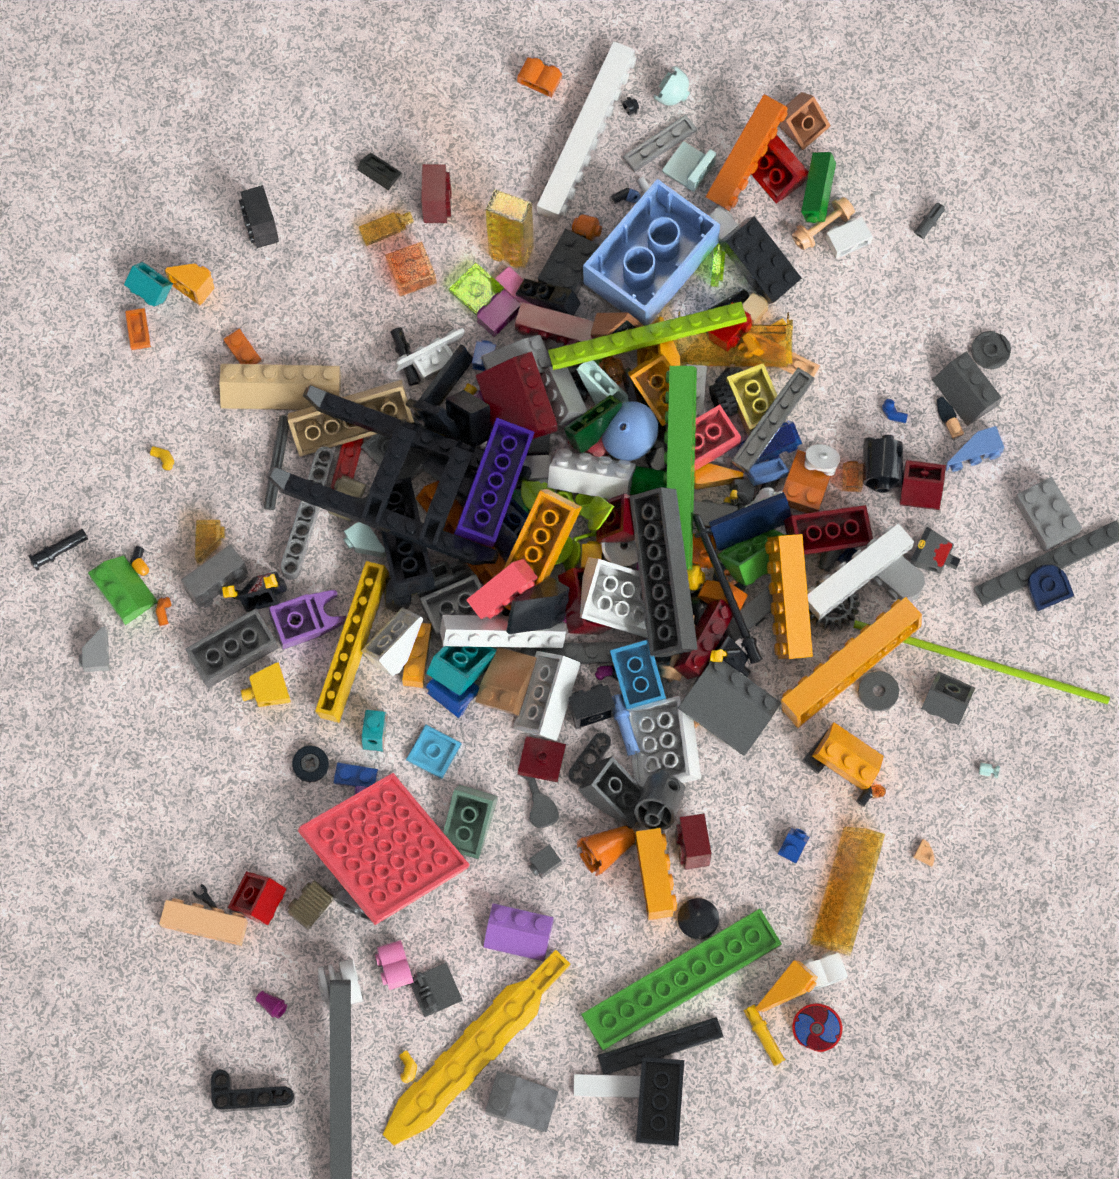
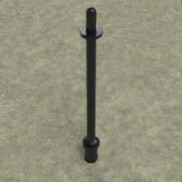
M694 514L693 520L698 530L694 536L695 538H701L742 635L741 646L745 648L750 663H757L763 660L756 645L757 640L749 634L708 534L712 530L711 528H705L699 514Z

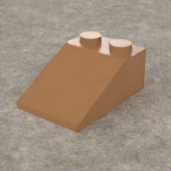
M498 647L481 681L475 702L484 707L519 716L537 658Z

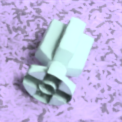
M981 762L979 774L990 776L993 773L994 777L998 778L1000 766H996L994 769L992 764Z

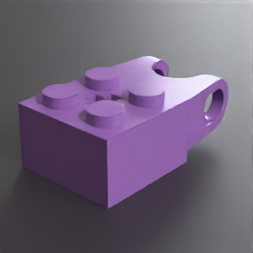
M336 590L310 595L306 594L269 607V615L282 650L321 637L345 624L346 616L331 617L323 609L325 604L337 597L338 593ZM292 619L300 621L298 625L291 624Z

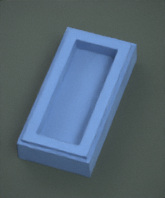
M781 458L755 464L749 473L745 472L753 486L788 477L790 471Z

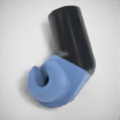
M625 188L611 195V198L615 204L622 200L637 203L641 195L636 190Z

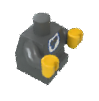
M734 479L729 485L730 497H726L723 502L732 503L733 506H737L738 510H740L745 505L751 504L755 491L750 480Z

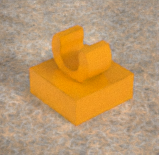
M749 333L742 337L745 343H741L738 346L741 351L748 348V352L743 355L747 359L751 358L753 354L761 356L765 352L756 337Z

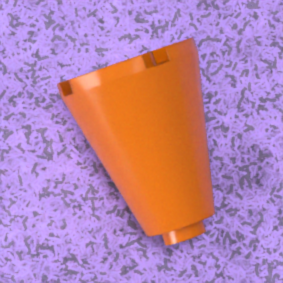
M621 826L582 837L577 840V848L581 847L582 853L579 855L591 873L597 872L595 876H598L607 870L635 843L636 834L632 828Z

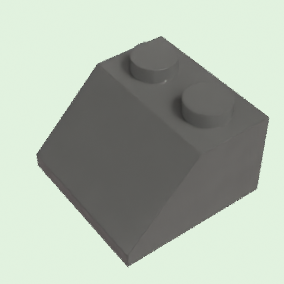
M938 671L921 709L930 715H936L945 719L948 723L959 725L975 691V687Z

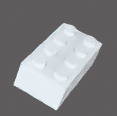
M568 449L557 450L549 467L547 488L600 496L607 499L623 493L629 495L636 464L626 460H613L607 456L596 457L589 453H574Z

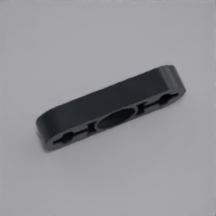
M597 733L570 768L569 780L573 784H582L610 748L611 739L606 733ZM603 738H605V743L607 745L600 746V748L598 749V752H601L600 755L595 750L590 749L591 746H593L594 749L598 746L597 739L602 740ZM586 754H593L596 760L592 764H587L584 761V756ZM581 762L585 767L581 773L583 778L578 777L574 779L573 772H578L581 769V765H578Z

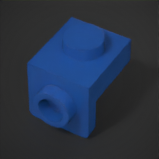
M791 828L778 855L797 863L810 837L801 829Z

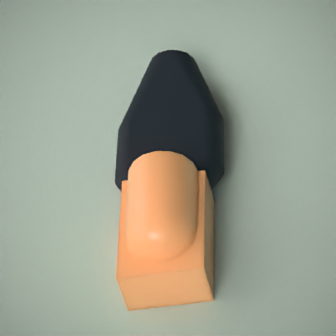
M944 397L938 398L936 400L938 414L942 422L946 424L952 438L955 439L964 435L953 407Z

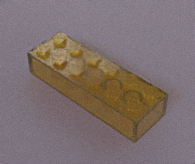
M494 189L486 208L489 255L495 261L501 262L504 260L509 262L512 267L520 268L521 266L525 268L534 249L532 202Z

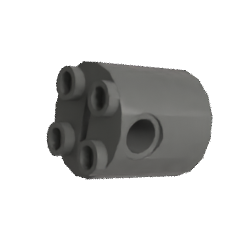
M660 770L658 773L649 776L645 781L635 806L637 820L648 829L661 828V830H666L670 828L682 803L685 785L665 770Z

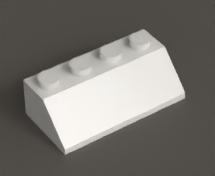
M537 651L534 670L520 715L516 717L513 729L557 741L580 662L562 655Z

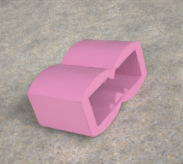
M401 940L377 947L378 954H375L378 967L383 966L384 972L380 974L384 985L388 984L391 990L414 983Z

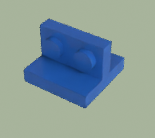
M434 678L426 686L429 689L427 694L457 718L463 715L470 701L477 696L479 686L473 683L459 696Z

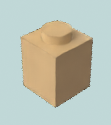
M754 293L743 304L744 310L751 314L752 327L768 311L769 305L763 296H757Z

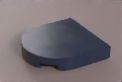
M1041 565L1033 570L1029 576L1028 591L1036 611L1074 597L1067 575L1057 566Z

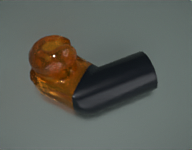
M879 784L871 785L868 789L862 791L856 802L865 807L870 798L883 797L886 794V789Z

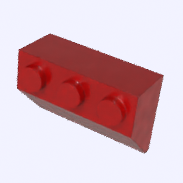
M776 134L773 139H770L765 155L760 157L757 162L758 167L751 175L777 204L802 186L808 179L809 171Z

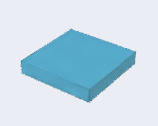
M425 725L406 761L443 779L462 743Z

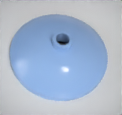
M634 401L622 403V407L601 436L605 449L613 457L620 460L631 461L641 458L650 451L657 439V418L653 411L642 403Z

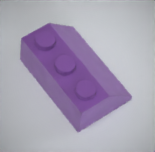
M493 903L483 948L544 961L554 917Z

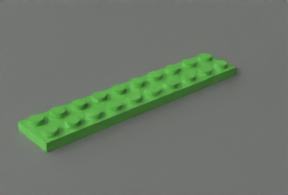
M758 909L582 1013L581 1016L600 1048L604 1051L778 948L782 943L761 909Z

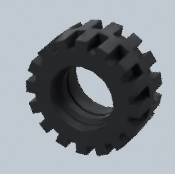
M726 381L709 386V394L714 407L721 405L728 417L738 413L735 397Z

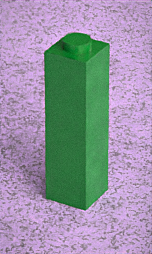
M832 152L812 153L801 209L806 222L817 223L825 222L836 168V161Z

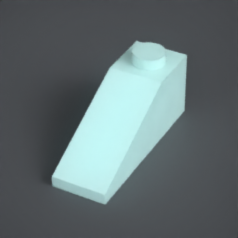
M593 360L584 362L576 369L595 405L609 395H612L622 403L629 402L628 395Z

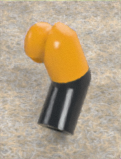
M136 546L130 560V565L136 573L145 576L149 572V567L142 559L144 548Z

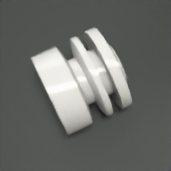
M353 959L339 962L340 972L336 973L332 964H329L330 974L328 975L325 974L323 966L318 967L319 989L322 1000H324L328 1010H330V980H351V1004L363 1002Z

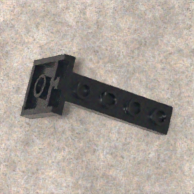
M459 345L419 400L409 399L405 404L415 411L413 415L425 423L424 427L427 430L455 439L459 437L461 432L456 427L457 423L447 416V411L440 405L472 363L473 357L464 345Z

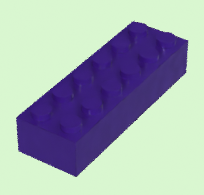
M496 418L456 526L455 535L490 548L493 547L535 432Z

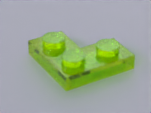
M720 244L715 246L711 275V286L718 287L719 281H723L725 251H722Z

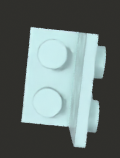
M682 142L662 169V172L694 192L716 163V153L710 149L707 154H704L688 143Z

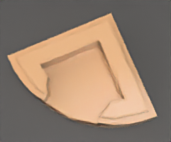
M922 839L913 858L932 867L934 863L933 850L930 844Z

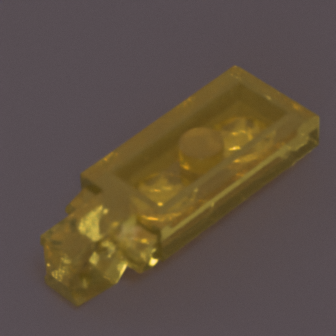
M410 211L402 215L393 212L358 228L365 245L369 246L406 229V225L413 223L414 220Z

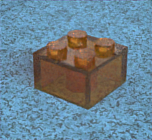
M422 241L385 254L387 266L400 297L437 284L435 272Z

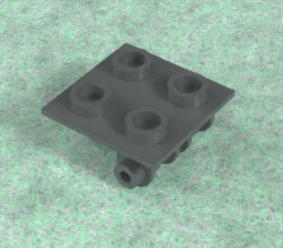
M447 963L423 973L418 972L412 977L414 983L410 985L424 1017L463 1001Z

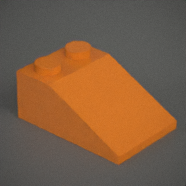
M797 450L782 492L785 493L790 508L804 513L819 512L831 476L815 469H806L804 467L806 452Z

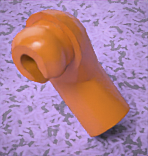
M169 597L158 599L155 612L159 626L169 624L165 608L172 606Z

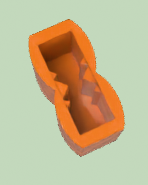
M527 57L517 76L518 83L551 98L562 80V73L559 68L553 65H544L540 59L535 57Z

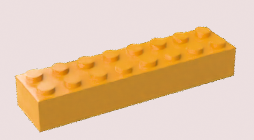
M907 597L902 600H896L888 612L879 614L875 619L876 622L871 626L868 624L862 628L859 636L855 639L853 637L844 644L845 647L842 650L834 651L826 663L817 665L813 670L814 673L809 677L804 676L797 683V687L793 690L791 688L782 695V711L797 728L801 727L921 628L922 614Z

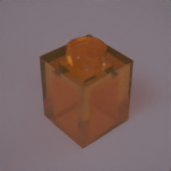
M857 461L843 463L841 491L862 492L863 463H858Z

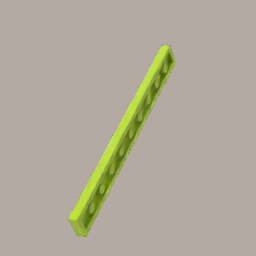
M737 302L548 350L553 370L747 322L742 302Z

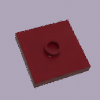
M526 736L517 775L558 783L566 744Z

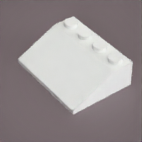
M588 557L582 579L580 618L648 638L639 571L601 559Z
M682 696L626 709L630 713V723L638 748L640 749L639 753L631 755L634 779L642 788L647 778L654 773H658L660 770L667 771L681 783L701 779L694 720L678 709L684 699Z

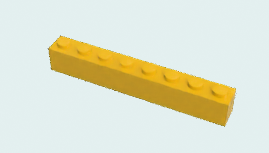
M369 561L365 562L315 712L322 719L340 723L363 655L361 650L366 646L386 586V579L390 574L385 565Z

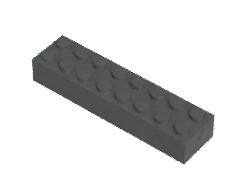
M661 487L629 496L650 656L669 657L698 650L676 489Z

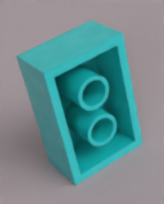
M444 646L434 655L426 674L460 696L488 669L497 650L493 647Z

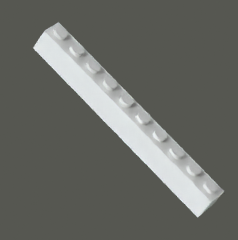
M613 42L537 204V213L559 221L561 216L564 217L568 210L566 204L569 199H573L576 192L574 187L583 178V167H588L591 160L590 152L591 150H596L599 143L597 137L599 133H604L607 125L605 120L607 117H611L614 110L612 105L614 101L619 100L622 93L620 88L622 84L626 85L628 81L629 68L633 69L637 60L635 49Z

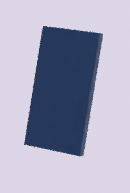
M782 492L710 521L709 525L716 546L721 551L783 526L784 520L792 516L786 495Z

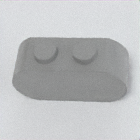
M901 556L871 579V581L878 587H884L887 590V595L893 600H902L907 597L911 602L921 594L925 579L924 574Z

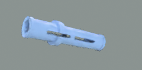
M617 694L613 698L616 707L614 720L618 722L627 755H635L640 752V749L638 748L630 723V713L626 710L622 694Z

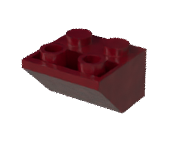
M906 460L903 471L900 505L940 510L946 465Z

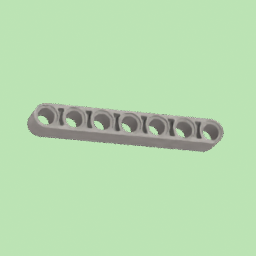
M320 447L316 451L307 480L327 487L335 460L330 448ZM324 455L330 456L327 461H321L320 458ZM319 473L325 475L320 480L314 478ZM300 501L281 562L283 576L288 580L296 579L301 572L320 507L304 501ZM306 510L313 511L312 515L308 517L304 516L303 513ZM302 528L307 530L304 535L297 534L298 530ZM300 547L301 551L294 554L291 552L293 548ZM288 566L296 567L293 572L285 571Z

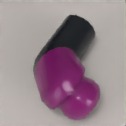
M603 665L597 668L595 677L598 680H603L605 676H611L618 682L614 666Z

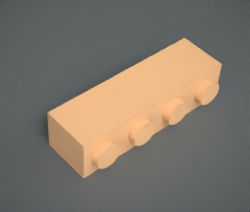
M172 898V901H165L159 924L163 928L242 946L248 921L240 913L232 912V915L225 914L222 909L212 908V910L204 909V906L201 904L192 903V906L186 905L183 900Z

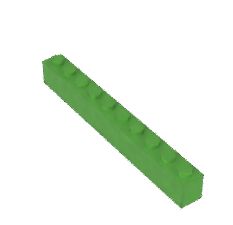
M669 366V371L666 372V382L669 383V391H666L665 398L666 403H669L668 411L665 412V423L668 424V432H665V444H668V450L664 453V463L667 464V472H664V484H667V488L676 489L686 566L687 570H692L697 368L694 366Z

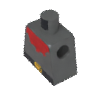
M926 527L910 563L915 567L941 574L945 565L956 570L961 559L950 554L954 546L952 542L931 528Z

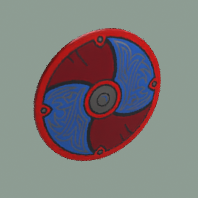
M819 1003L802 1007L796 1013L792 1024L793 1034L798 1043L817 1052L828 1051L836 1046L843 1032L842 1021L836 1011L827 1005Z

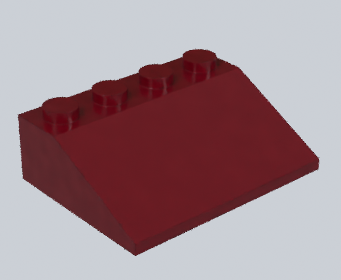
M532 351L508 359L475 375L483 400L490 405L492 426L496 418L535 432L532 439L558 431L557 422Z

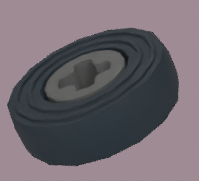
M310 745L304 746L296 752L293 757L292 767L296 776L302 781L309 783L317 782L327 773L329 761L322 749ZM314 759L316 766H311L310 769L307 768L305 762Z

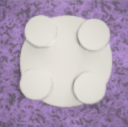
M822 444L813 445L806 451L804 467L808 470L815 469L824 472L828 476H833L836 468L839 466L840 456L830 446Z

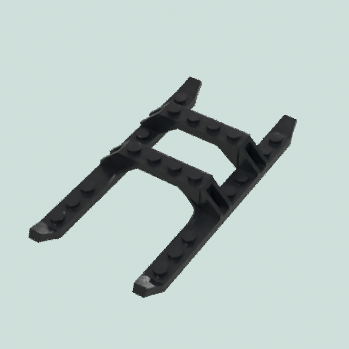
M314 386L306 387L303 397L318 412L385 436L391 440L369 493L365 498L347 495L273 467L269 470L266 478L283 494L472 565L496 564L499 556L497 550L443 531L464 475L468 468L477 471L484 452L483 450L476 448V445H467L460 439L459 441L419 427L420 425L417 423L415 425L406 422V419L395 418ZM411 447L448 460L428 508L424 523L386 509L396 480ZM522 466L517 481L529 480L532 472L528 466Z

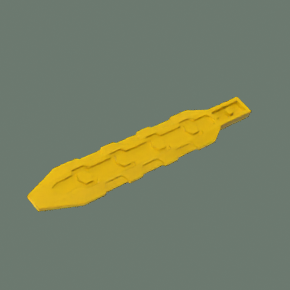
M555 950L527 980L506 986L493 1000L492 1005L476 1021H473L464 1030V1034L434 1061L435 1064L418 1082H414L398 1099L382 1135L395 1146L430 1128L445 1112V1108L475 1081L474 1078L491 1060H495L504 1050L503 1048L537 1016L542 995L571 964Z

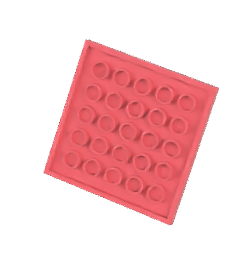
M394 773L303 824L298 829L301 836L374 925L468 869L470 865Z

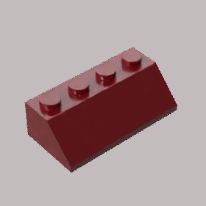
M866 505L793 515L784 520L786 535L802 534L804 555L867 546L873 539Z

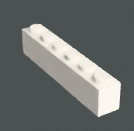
M899 523L894 527L892 525L883 531V536L879 539H872L864 551L858 550L851 557V561L840 564L836 568L837 572L832 576L830 574L826 575L820 581L821 584L816 588L813 586L807 590L808 607L818 620L822 619L910 550L914 544L912 538Z
M442 615L440 635L443 646L563 648L566 630L562 622L550 629L508 634L506 631L509 616H493L490 619L488 617L480 619L478 615Z

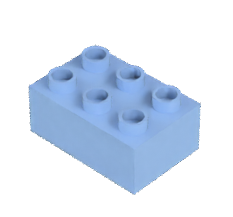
M657 179L583 265L584 284L621 312H628L644 326L650 325L719 242L720 224Z

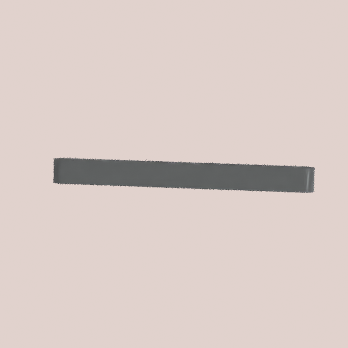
M330 980V1179H352L351 980Z

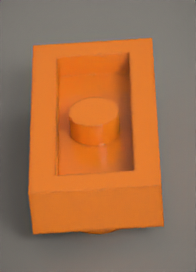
M145 308L125 311L131 350L151 347Z
M240 328L223 339L239 364H258L261 362V358Z

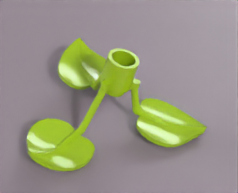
M522 481V500L530 511L540 490L549 489L555 493L553 488H547L548 483ZM566 492L557 493L558 495L574 502V500L570 499L569 494H567ZM579 493L575 498L576 504L582 507L580 510L581 516L589 519V506L596 496ZM569 536L555 565L566 561L572 554L573 541Z
M557 489L556 494L558 492H566L569 494L570 499H573L572 492ZM600 496L594 497L589 506L590 517L587 526L591 533L576 536L572 540V554L563 562L566 571L575 568L579 562L581 547L577 541L591 536L596 537V531L602 526L614 507Z

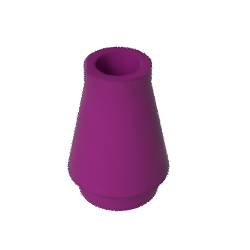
M264 991L259 992L255 999L272 1018L276 1017L279 1019L287 1009L285 1000Z

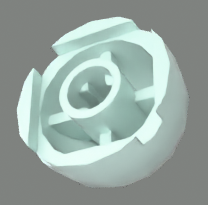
M676 66L672 67L675 71L672 74L668 72L660 83L661 92L659 95L656 96L654 94V99L664 105L672 106L680 101L684 102L690 94L687 91L689 79Z

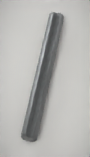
M281 415L279 417L270 469L276 467L282 470L289 430L288 416ZM268 480L264 502L266 510L275 509L278 488L270 480Z

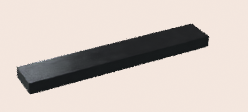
M715 1017L599 1054L597 1057L603 1075H608L641 1064L642 1057L661 1058L723 1038L724 1036L718 1018Z

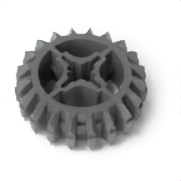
M816 581V587H817V586H819V585L821 584L820 581ZM852 594L847 598L849 601L848 610L841 603L822 619H817L815 625L818 626L821 622L824 623V630L827 628V625H831V631H834L835 625L841 630L843 627L842 623L848 627L850 625L849 620L854 621L856 618L854 615L859 613L857 607L860 606V602L856 601L859 599V594ZM831 613L842 614L839 617H828ZM814 614L810 616V620L817 618Z

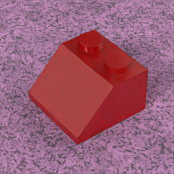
M246 871L228 909L243 914L245 917L258 923L269 925L287 888L269 877Z

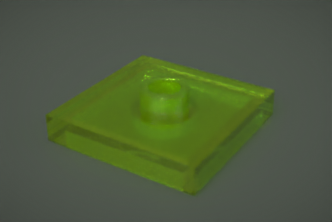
M476 262L449 288V292L476 316L483 306L491 303V299L496 293H501L504 290V287Z

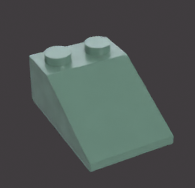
M459 784L453 792L443 833L462 855L479 859L494 815L498 796Z

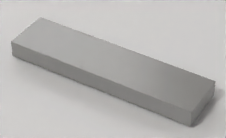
M684 115L625 154L623 159L636 172L695 133L697 128L688 116Z

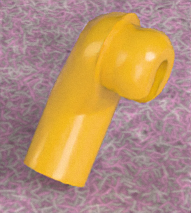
M152 446L150 456L160 458L163 462L162 468L164 470H172L174 459L168 450Z
M406 1050L399 1055V1058L405 1065L403 1073L400 1074V1079L404 1083L412 1081L417 1071L416 1062Z

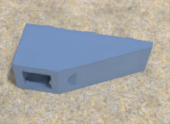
M994 426L978 431L947 462L946 471L949 470V467H951L952 472L961 470L963 468L962 461L969 460L971 466L978 465L982 462L981 455L983 459L989 458L990 460L1000 457L1001 453H1003L1004 445L997 427Z

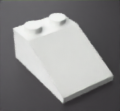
M402 607L361 652L376 668L394 676L407 663L423 618Z

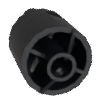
M883 435L882 438L878 439L871 437L864 439L863 484L879 493H887L892 488L903 484L902 441L895 440L893 435Z

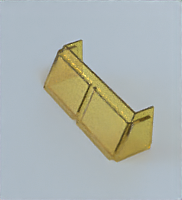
M678 311V317H681L680 311ZM787 312L786 325H752L747 333L756 337L765 352L761 356L753 354L749 359L743 356L748 352V348L742 351L738 348L741 343H745L742 339L745 333L740 337L737 346L732 347L728 352L711 342L708 332L673 340L680 355V366L686 364L731 366V364H735V366L755 367L764 363L765 367H788V364H792L793 320H789V312Z

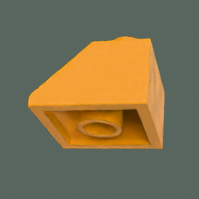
M194 263L167 267L165 269L167 279L173 283L172 286L199 306L214 290L211 272L204 266L199 267Z

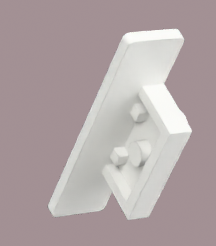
M462 328L458 331L454 329L447 333L446 337L442 339L438 337L431 341L430 345L418 347L413 351V354L409 356L405 354L399 357L394 367L395 371L397 372L413 364L422 380L441 371L453 355L448 345L462 338L465 333L464 329Z

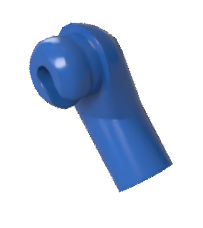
M886 399L882 405V410L887 418L892 421L906 423L908 414L897 412L894 406L895 402L892 399Z

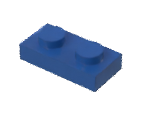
M337 763L334 784L369 787L376 783L378 769Z

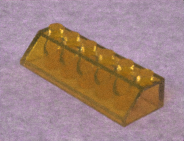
M843 828L811 938V945L848 956L851 955L885 834L867 828Z

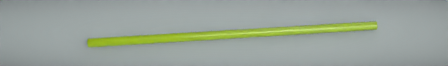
M855 620L853 628L861 630L868 624ZM908 637L902 642L1104 704H1108L1110 700L1109 696L914 637Z

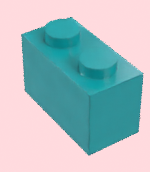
M140 262L132 266L124 285L129 288L130 292L143 298L148 305L155 307L166 300L173 283L146 263Z

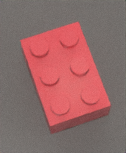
M721 405L696 418L695 471L740 445L741 436Z
M521 559L511 563L466 600L480 619L486 617L490 619L505 610L503 606L512 604V600L518 597V594H522L534 587V581L538 577L527 562Z

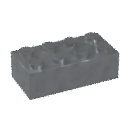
M254 609L187 647L185 650L206 687L210 688L278 649V645L258 610Z

